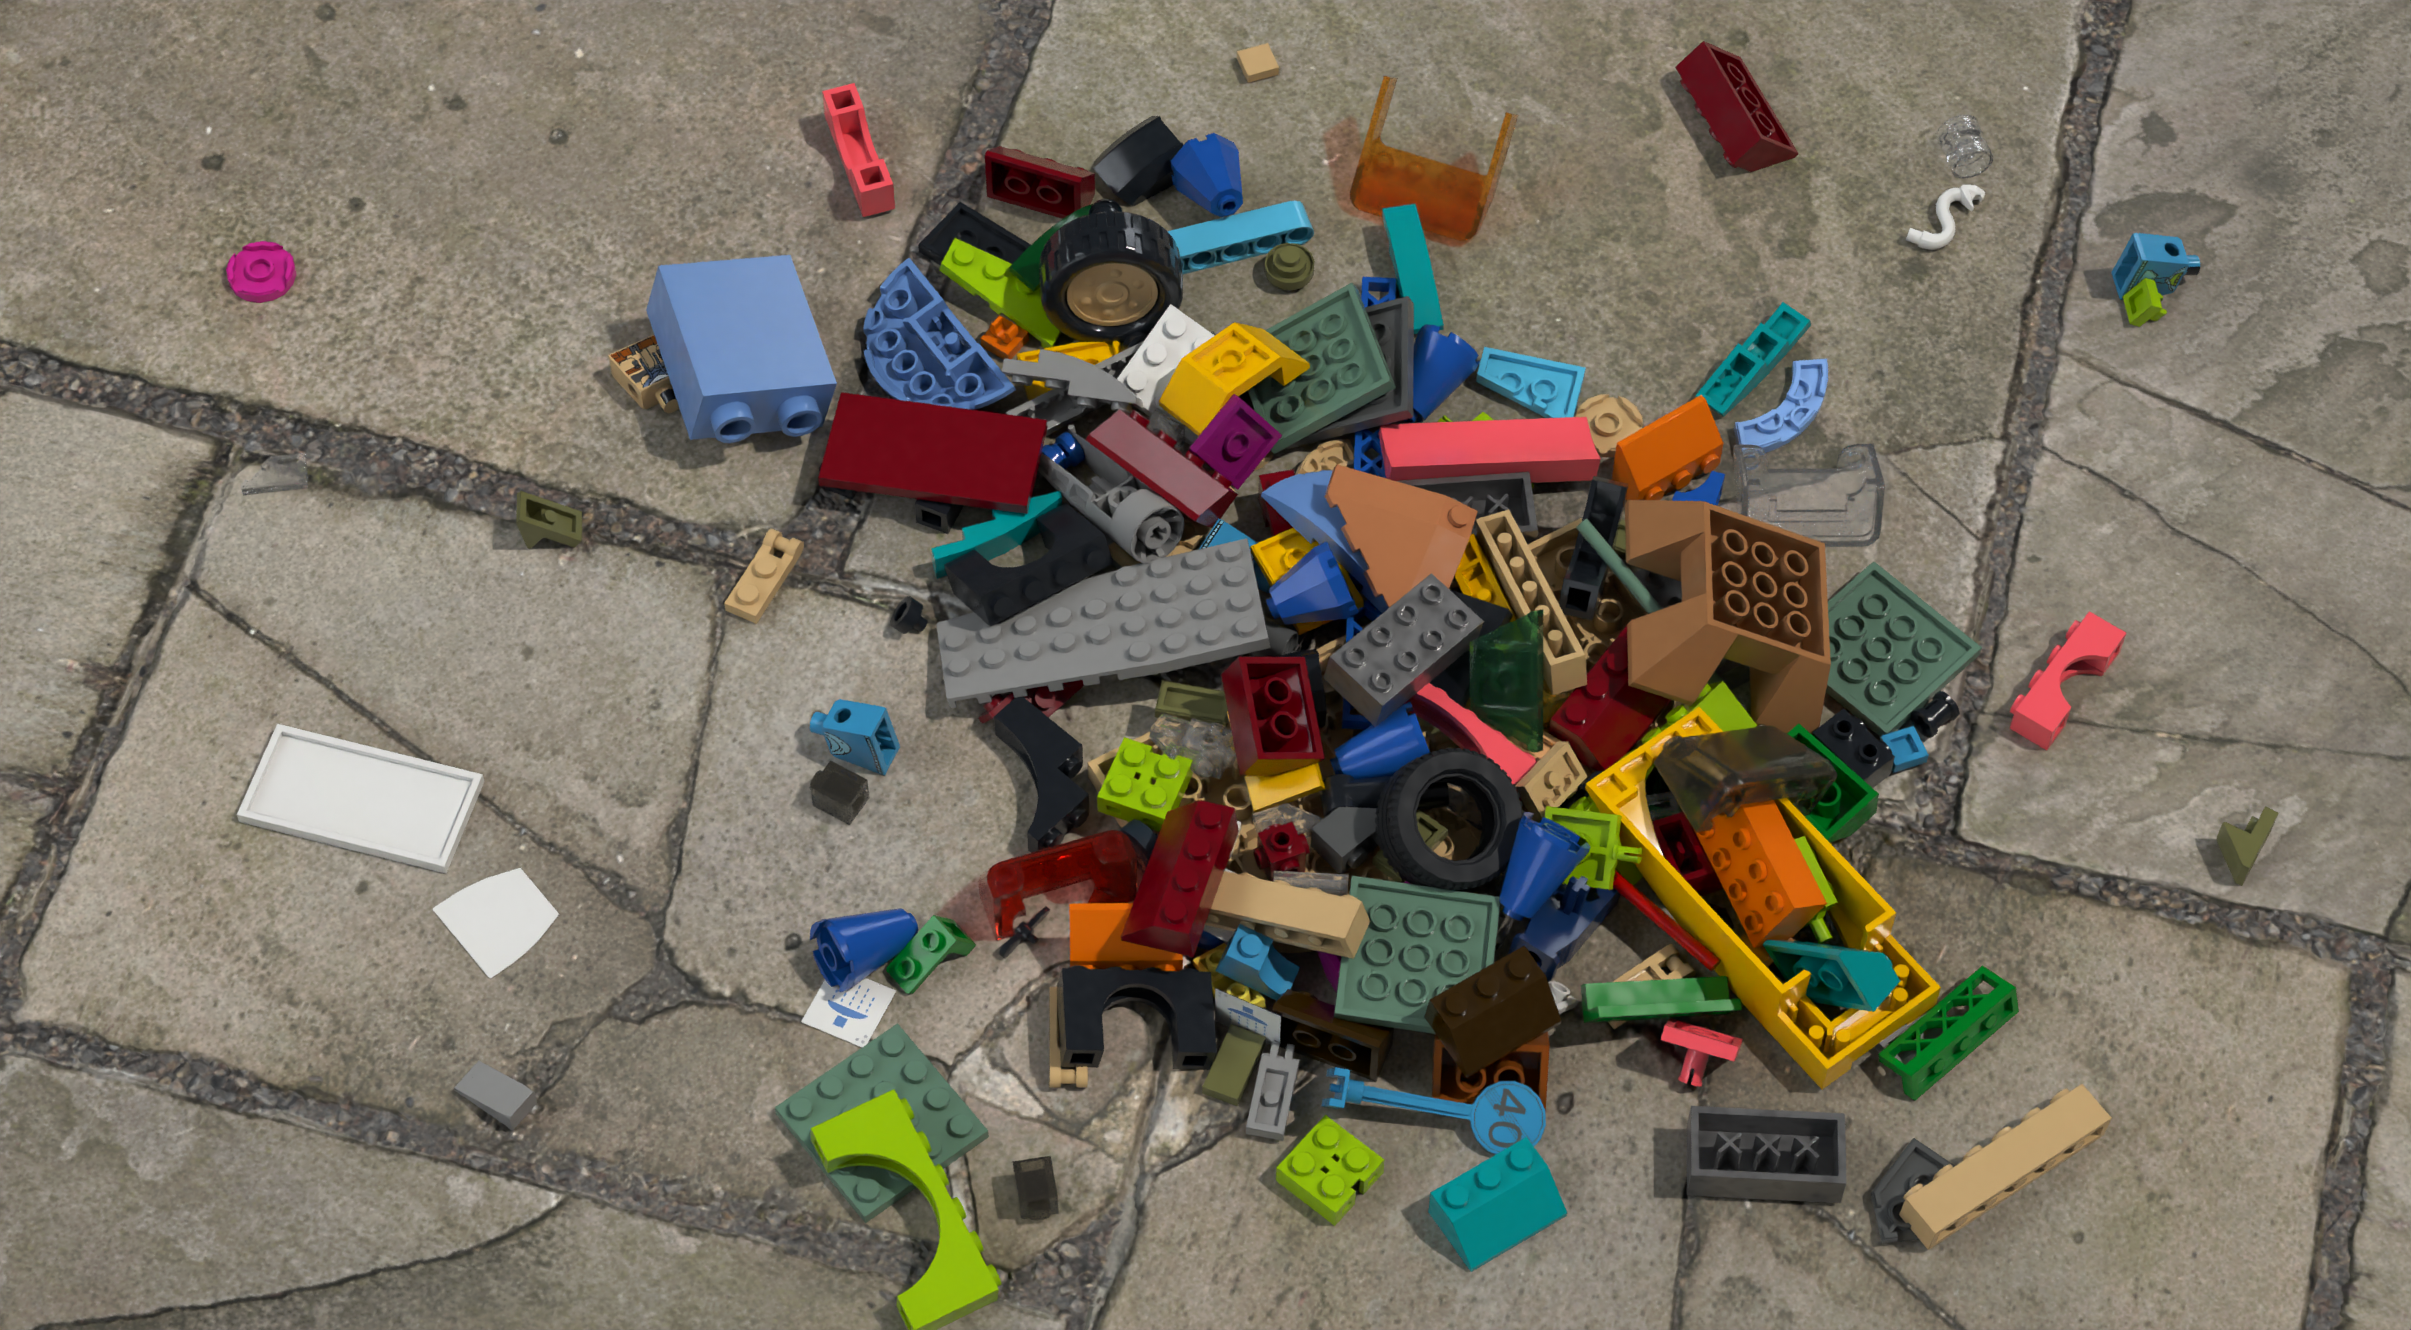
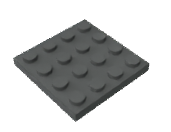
M1409 296L1365 307L1396 388L1285 449L1413 417L1414 303Z

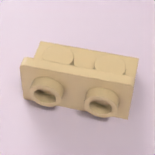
M1558 741L1515 785L1525 804L1522 810L1534 813L1531 818L1533 821L1540 823L1542 818L1545 817L1546 806L1559 807L1566 799H1569L1577 792V787L1588 777L1568 741Z

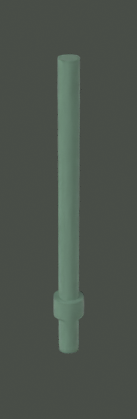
M1588 519L1582 521L1576 527L1577 530L1646 612L1650 614L1663 609ZM1714 671L1707 683L1709 685L1724 680Z

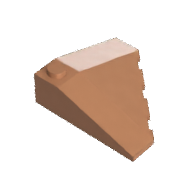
M1337 464L1333 469L1325 498L1330 508L1338 506L1346 522V525L1341 530L1352 552L1355 553L1360 550L1369 568L1363 574L1375 598L1382 595L1388 608H1390L1431 573L1449 589L1470 539L1478 511L1446 495Z

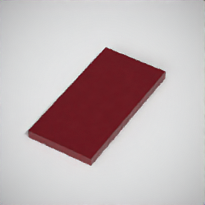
M841 392L818 477L819 486L1027 514L1048 428L1047 420Z

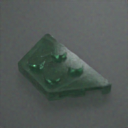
M1539 609L1470 641V710L1476 714L1478 719L1484 723L1492 724L1503 735L1507 737L1512 736L1528 746L1527 749L1531 752L1543 751V610Z

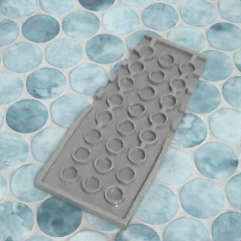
M1247 538L1151 560L1148 564L1139 563L1132 566H1124L1112 572L1078 581L992 626H989L974 612L938 622L936 625L946 697L950 708H956V701L977 698L979 704L992 702V695L1013 692L1014 698L1027 696V689L1048 685L1049 691L1052 692L1064 690L1063 683L1083 680L1084 686L1099 684L1101 676L1117 674L1118 679L1123 680L1169 672L1271 648Z

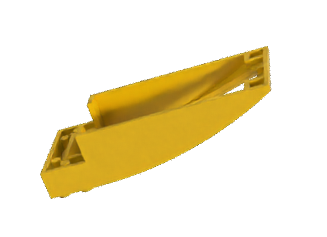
M1697 707L1586 783L1585 788L1600 813L1622 816L1619 834L1621 845L1642 848V855L1628 853V855L1642 857L1640 864H1634L1676 922L1721 960L1714 969L1719 976H1727L1728 987L1741 999V1002L1822 1090L1851 1069L1852 1062L1905 1024L1909 1025L1936 1005L1941 987L1891 935L1896 917L1895 910L1700 707ZM1661 761L1677 763L1699 776L1718 792L1729 781L1763 778L1793 838L1797 839L1805 836L1809 846L1816 852L1818 864L1826 880L1831 883L1834 889V896L1838 903L1827 910V913L1837 929L1845 948L1881 952L1893 964L1892 968L1900 982L1874 1012L1849 1008L1833 1021H1830L1806 996L1811 976L1809 971L1803 970L1782 984L1664 858L1652 824L1645 792L1646 774L1654 763Z

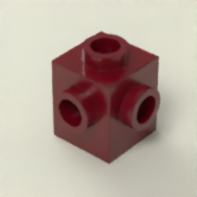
M1289 822L1283 825L1273 824L1259 832L1257 848L1253 849V854L1259 870H1264L1268 881L1273 882L1275 880L1284 881L1305 874L1306 855L1310 854V849L1303 833L1298 834L1293 822Z

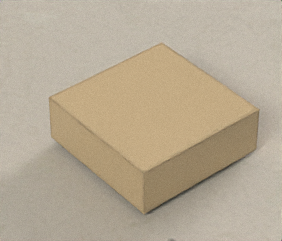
M1268 43L1237 51V60L1248 83L1279 75V66Z

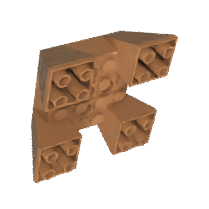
M1628 500L1625 503L1626 563L1681 581L1682 602L1633 619L1627 624L1628 686L1691 706L1695 703L1722 659L1725 658L1750 666L1751 718L1760 729L1785 736L1799 723L1812 734L1820 726L1831 666L1825 543L1704 501Z

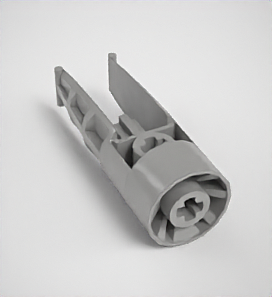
M1069 425V433L1078 441L1085 455L1083 463L1098 476L1091 479L1092 484L1087 487L1056 462L1041 454L1037 478L1041 479L1044 477L1055 491L1061 492V495L1068 500L1074 509L1085 515L1090 523L1135 560L1148 564L1151 560L1164 558L1169 555L1181 540L1184 531V517L1181 511L1084 438L1076 434L1074 425Z

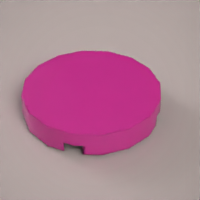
M260 241L249 243L242 247L243 251L237 255L234 253L229 259L226 268L229 286L236 296L249 302L263 303L283 296L293 286L297 275L293 256L285 251L283 246L274 242Z

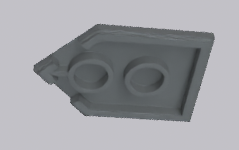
M1915 1138L1911 1140L1871 1192L1881 1243L1920 1240L1910 1229L1911 1225L1905 1223L1899 1215L1905 1201L1903 1197L1915 1185L1921 1183L1925 1186L1933 1181L1934 1175L1946 1165L1951 1164L1953 1167L1955 1166Z

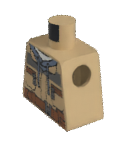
M651 335L608 355L613 377L642 409H649L658 404L661 405L665 413H673L679 409L655 335Z

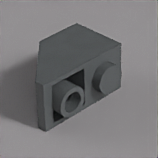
M1338 807L1312 828L1311 847L1340 875L1350 868H1358L1366 860L1368 853L1380 845V841L1376 837L1378 834L1375 831L1377 826L1375 823V818L1377 817L1375 812L1377 808Z

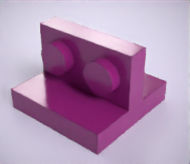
M1233 394L1189 447V451L1200 457L1213 470L1220 472L1233 482L1231 485L1238 490L1282 435L1241 398Z

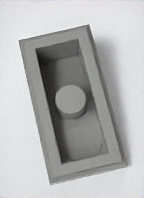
M478 1061L454 1087L457 1093L511 1130H514L537 1104L534 1091L481 1061Z

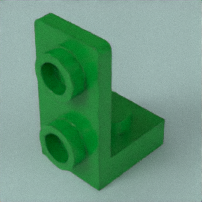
M933 915L887 966L886 970L906 993L913 994L948 954L956 953L967 956L976 944L953 919Z

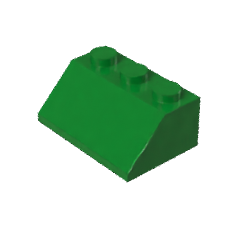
M1799 723L1754 763L1829 843L1851 836L1877 812L1879 793Z

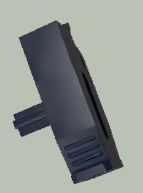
M1572 876L1568 884H1561L1532 919L1529 920L1524 933L1516 934L1508 954L1525 946L1546 975L1547 981L1550 982L1555 977L1557 969L1572 959L1618 904L1621 894L1614 888L1613 890L1593 888L1587 885L1588 879L1581 876L1577 879Z

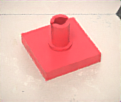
M1673 1018L1667 1021L1661 1036L1663 1041L1687 1048L1678 1080L1687 1084L1691 1071L1694 1069L1691 1085L1698 1087L1702 1086L1709 1055L1735 1061L1743 1040Z

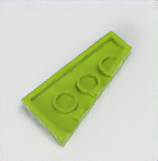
M954 238L939 271L973 296L979 295L990 304L989 308L998 315L1003 313L1019 327L1029 332V334L1042 342L1041 347H1054L1061 331L1049 321L1046 312L1043 310L1040 288L1033 292L1009 271L1011 263Z

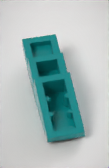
M1416 204L1382 208V219L1389 240V254L1396 274V288L1399 298L1409 296L1414 303V334H1417L1420 328L1426 324L1441 327L1440 330H1444L1435 279Z
M1782 302L1765 324L1760 323L1743 345L1739 343L1695 396L1698 397L1702 394L1708 406L1724 417L1784 358L1809 329L1811 321Z
M1057 491L1031 498L1027 514L992 509L993 520L962 528L963 540L931 548L936 578L947 576L944 564L974 549L989 561L1035 537L1040 533L1036 518L1062 505L1061 492Z

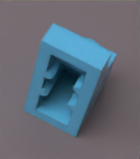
M1239 924L1233 936L1229 939L1215 971L1274 1000H1278L1288 989H1291L1300 967L1284 958L1274 948L1272 944L1273 939Z

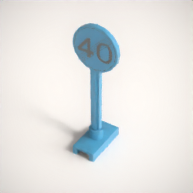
M1337 1067L1327 1069L1326 1076L1337 1078V1084H1330L1329 1091L1335 1092L1334 1098L1322 1099L1321 1107L1341 1109L1344 1108L1346 1102L1361 1104V1101L1467 1119L1470 1121L1476 1141L1493 1154H1498L1525 1137L1535 1146L1541 1140L1546 1126L1545 1108L1540 1097L1529 1086L1516 1081H1499L1486 1087L1475 1098L1473 1104H1466L1364 1086L1363 1081L1350 1079V1070Z

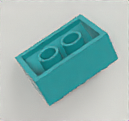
M1767 939L1763 943L1764 948L1786 982L1803 970L1811 973L1806 996L1815 1003L1874 1012L1900 982L1892 968L1891 960L1881 952L1798 941Z
M1527 1137L1430 1192L1428 1213L1471 1272L1567 1216V1210L1548 1165Z

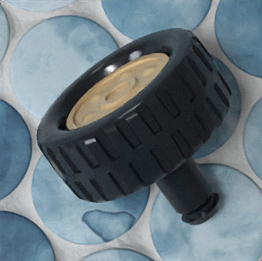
M1112 199L1096 201L1091 206L1088 215L1074 219L1062 226L1050 237L1041 252L1039 285L1043 310L1046 312L1049 321L1058 330L1077 341L1106 342L1107 345H1112L1113 341H1118L1120 345H1123L1125 339L1134 332H1144L1149 335L1170 304L1177 309L1181 306L1183 299V274L1180 253L1175 240L1166 229L1155 221L1141 215L1122 212L1121 206Z

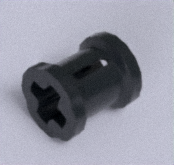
M1943 691L1937 692L1932 698L1933 701L1925 707L1917 708L1911 713V720L1914 726L1925 737L1931 738L1935 736L1941 725L1948 720H1955L1960 714L1956 702Z

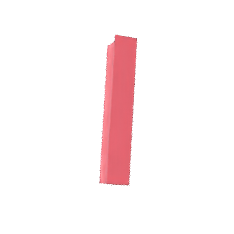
M1587 417L1381 425L1379 429L1386 478L1394 481L1529 472L1531 483L1592 481L1593 476H1597L1601 460L1592 440Z

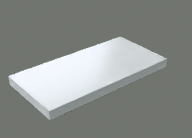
M277 724L239 808L237 817L241 823L446 874L484 784L483 774Z

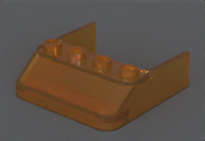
M1384 76L1350 190V200L1353 206L1360 211L1382 217V208L1416 204L1423 230L1458 241L1473 239L1479 233L1494 198L1518 114L1505 113L1488 174L1482 175L1399 150L1382 142L1381 133L1398 79L1392 76Z

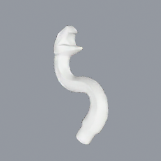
M1962 185L1960 188H1951L1944 191L1936 203V214L1942 225V232L1932 234L1925 230L1922 232L1910 228L1906 241L1915 243L1918 247L1928 250L1941 249L1953 239L1956 232L1955 222L1949 210L1950 204L1953 201H1959L1967 209L1973 211L1972 201L1979 200L1982 202L1985 191L1976 185Z

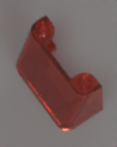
M1117 830L1104 831L1001 861L986 869L980 875L978 881L979 895L995 940L999 941L1014 936L1013 924L1015 919L1026 915L1022 899L1090 879L1096 895L1103 893L1104 890L1114 894L1119 903L1134 901L1137 894V856L1128 836Z

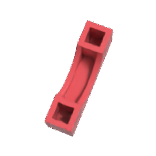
M855 83L822 91L825 118L862 216L866 217L895 209L893 182L884 159H879L875 151L864 107Z
M2090 611L2082 622L2075 620L2066 634L2065 639H2067V642L2063 647L2057 645L2053 649L2047 660L2049 666L2045 671L2039 669L2031 679L2028 686L2031 690L2026 696L2020 694L2014 701L2010 709V713L2014 715L2010 729L2047 751L2066 726L2071 706L2061 692V683L2072 676L2080 674L2103 676L2120 653L2126 632Z

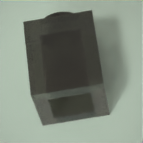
M831 760L823 771L819 770L815 773L809 787L814 807L848 825L853 822L870 798L867 779Z
M1051 1156L1013 1161V1176L1020 1218H1030L1031 1220L1038 1221L1047 1219L1053 1214H1059L1058 1195Z

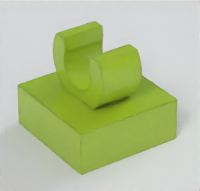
M2144 278L2123 296L2131 325L2141 327L2149 319L2158 321L2167 314V310L2163 309L2161 304L2163 296L2158 293L2154 280Z

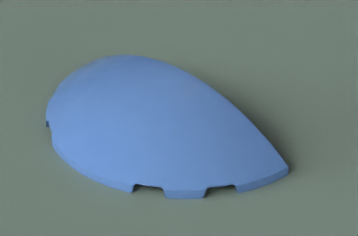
M910 258L901 263L880 286L881 296L873 309L869 308L867 311L863 330L867 336V350H864L866 363L879 386L889 396L896 400L973 410L990 405L1016 390L988 353L974 340L956 318L943 298Z
M1333 470L1297 474L1283 479L1263 491L1261 497L1310 544L1315 540L1319 544L1328 542L1336 560L1363 585L1361 593L1380 612L1384 613L1388 609L1382 595L1375 598L1363 574L1369 568L1360 550L1355 553L1352 552L1341 530L1346 525V522L1338 506L1330 508L1325 498Z

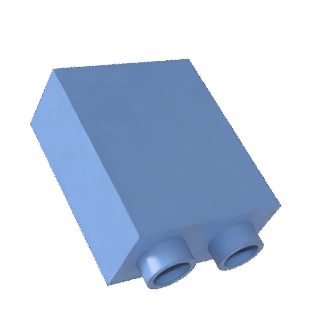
M791 255L658 266L646 311L690 440L716 437L718 441L723 443H735L746 439L751 434L783 431L788 436L797 437L809 434L818 427H823L837 382Z

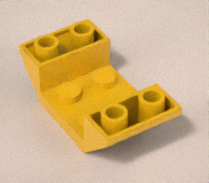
M1234 322L1181 359L1159 400V406L1199 436L1233 394L1239 397L1269 375L1285 386L1310 368V363L1266 330Z

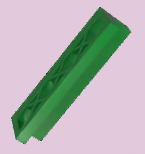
M1982 965L1878 1054L1879 1062L1901 1076L1904 1094L1916 1101L2019 1012L2016 987ZM1983 981L1995 988L1989 994L1973 995V990ZM1969 1006V1011L1963 1016L1947 1017V1012L1952 1007ZM1943 1028V1033L1937 1038L1921 1039V1034L1925 1030ZM1916 1050L1917 1055L1906 1065L1895 1058L1901 1051Z
M1727 976L1587 983L1580 985L1584 1023L1719 1016L1742 1010L1741 999H1729Z

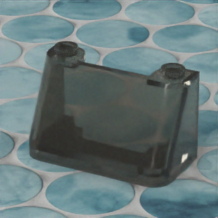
M1764 724L1754 728L1683 738L1675 736L1665 742L1663 750L1653 762L1696 832L1711 830L1714 826L1711 819L1725 812L1727 817H1732L1742 804L1787 798L1804 816L1809 815L1837 778V772L1829 760L1777 727Z

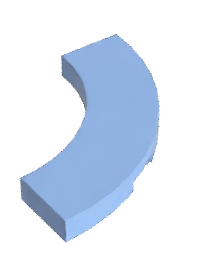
M1827 359L1793 361L1792 384L1781 405L1777 409H1772L1755 419L1735 422L1734 432L1739 458L1756 456L1778 449L1799 436L1811 424L1819 412L1825 397L1828 382Z

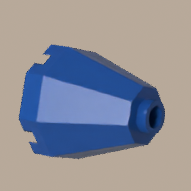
M1216 133L1205 135L1207 140L1200 142L1197 138L1188 140L1171 160V169L1174 172L1172 181L1177 191L1210 213L1222 218L1235 214L1243 204L1239 150L1234 142Z
M1328 542L1311 549L1269 588L1272 597L1266 599L1273 618L1281 617L1284 624L1346 619L1359 613Z

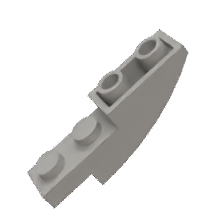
M1040 349L1038 363L1004 358L1002 372L1012 377V383L1032 386L1033 380L1046 382L1045 387L1056 390H1066V385H1069L1067 395L1077 400V405L1081 407L1097 408L1098 403L1111 404V410L1113 411L1120 409L1126 413H1131L1132 407L1143 409V401L1131 389L1109 373L1079 358Z

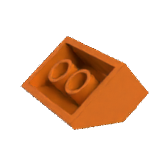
M1702 394L1617 442L1611 480L1628 483L1625 498L1627 501L1661 500L1665 494L1674 489L1680 490L1684 488L1693 478L1703 472L1705 474L1710 473L1720 464L1724 443L1708 403Z
M1133 903L1069 904L1070 967L1085 966L1088 969H1107L1117 966L1125 970H1144L1155 967L1160 968L1162 971L1183 970V955L1121 941V935Z

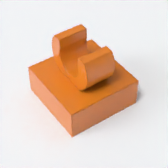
M999 315L990 325L987 332L980 338L981 346L1003 360L1004 358L1012 359L1029 341V332Z

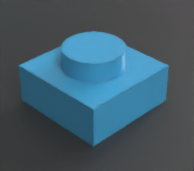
M1914 726L1880 736V740L1889 746L1892 754L1895 756L1892 766L1893 773L1927 762L1929 755Z

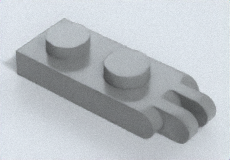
M1272 1041L1270 1054L1262 1053L1246 1125V1134L1283 1141L1300 1059L1293 1058L1295 1045L1287 1044L1285 1057L1278 1056L1280 1042Z

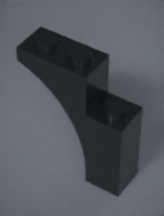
M1593 476L1582 521L1588 519L1611 548L1615 550L1628 483ZM1580 532L1564 577L1559 605L1565 615L1592 621L1603 595L1609 566Z
M1022 696L1014 698L994 716L995 735L1018 755L1034 781L1038 794V803L1033 822L1027 832L1028 851L1039 859L1047 851H1054L1063 841L1064 835L1073 827L1078 828L1087 820L1090 813L1089 794L1071 780L1079 773L1083 766V745Z

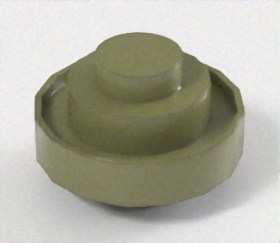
M1284 243L1275 246L1268 252L1265 257L1264 272L1267 280L1273 286L1283 290H1295L1304 287L1311 281L1314 276L1315 261L1312 253L1307 248L1295 243Z

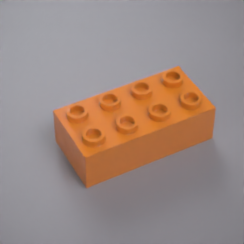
M1763 778L1729 781L1690 821L1753 948L1762 947L1767 939L1787 941L1827 905Z

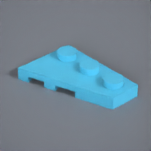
M1484 347L1476 382L1545 418L1574 417L1586 368Z

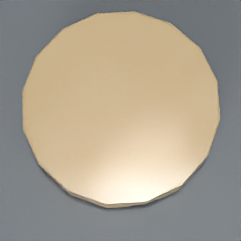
M1600 394L1588 398L1578 407L1575 416L1587 417L1592 440L1600 457H1615L1617 442L1642 429L1643 426L1642 415L1633 403L1618 396V399L1609 397V394Z

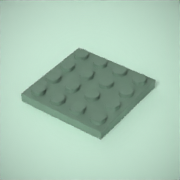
M1353 283L1346 285L1266 330L1309 362L1310 368L1285 386L1269 375L1250 388L1248 393L1255 412L1282 435L1271 449L1275 454L1396 388L1359 291Z
M1873 561L1828 601L1831 666L1826 693L1854 716L1858 717L1879 736L1897 731L1911 718L1912 711L1922 708L1937 692L1941 691L1980 655L1982 647Z
M1352 876L1349 895L1362 901L1370 923L1354 959L1341 956L1334 1018L1356 1023L1436 1034L1424 1017L1429 1000L1494 963L1500 897Z
M898 1023L775 1107V1113L865 1223L917 1187L895 1172L874 1166H850L827 1173L811 1142L812 1127L895 1089L899 1099L906 1098L914 1114V1119L911 1122L916 1132L923 1131L932 1149L928 1155L934 1166L940 1164L944 1169L989 1137L987 1128Z

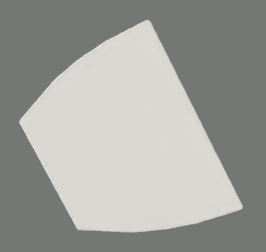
M521 868L476 882L453 894L433 908L437 916L490 979L512 965L534 946L559 915Z

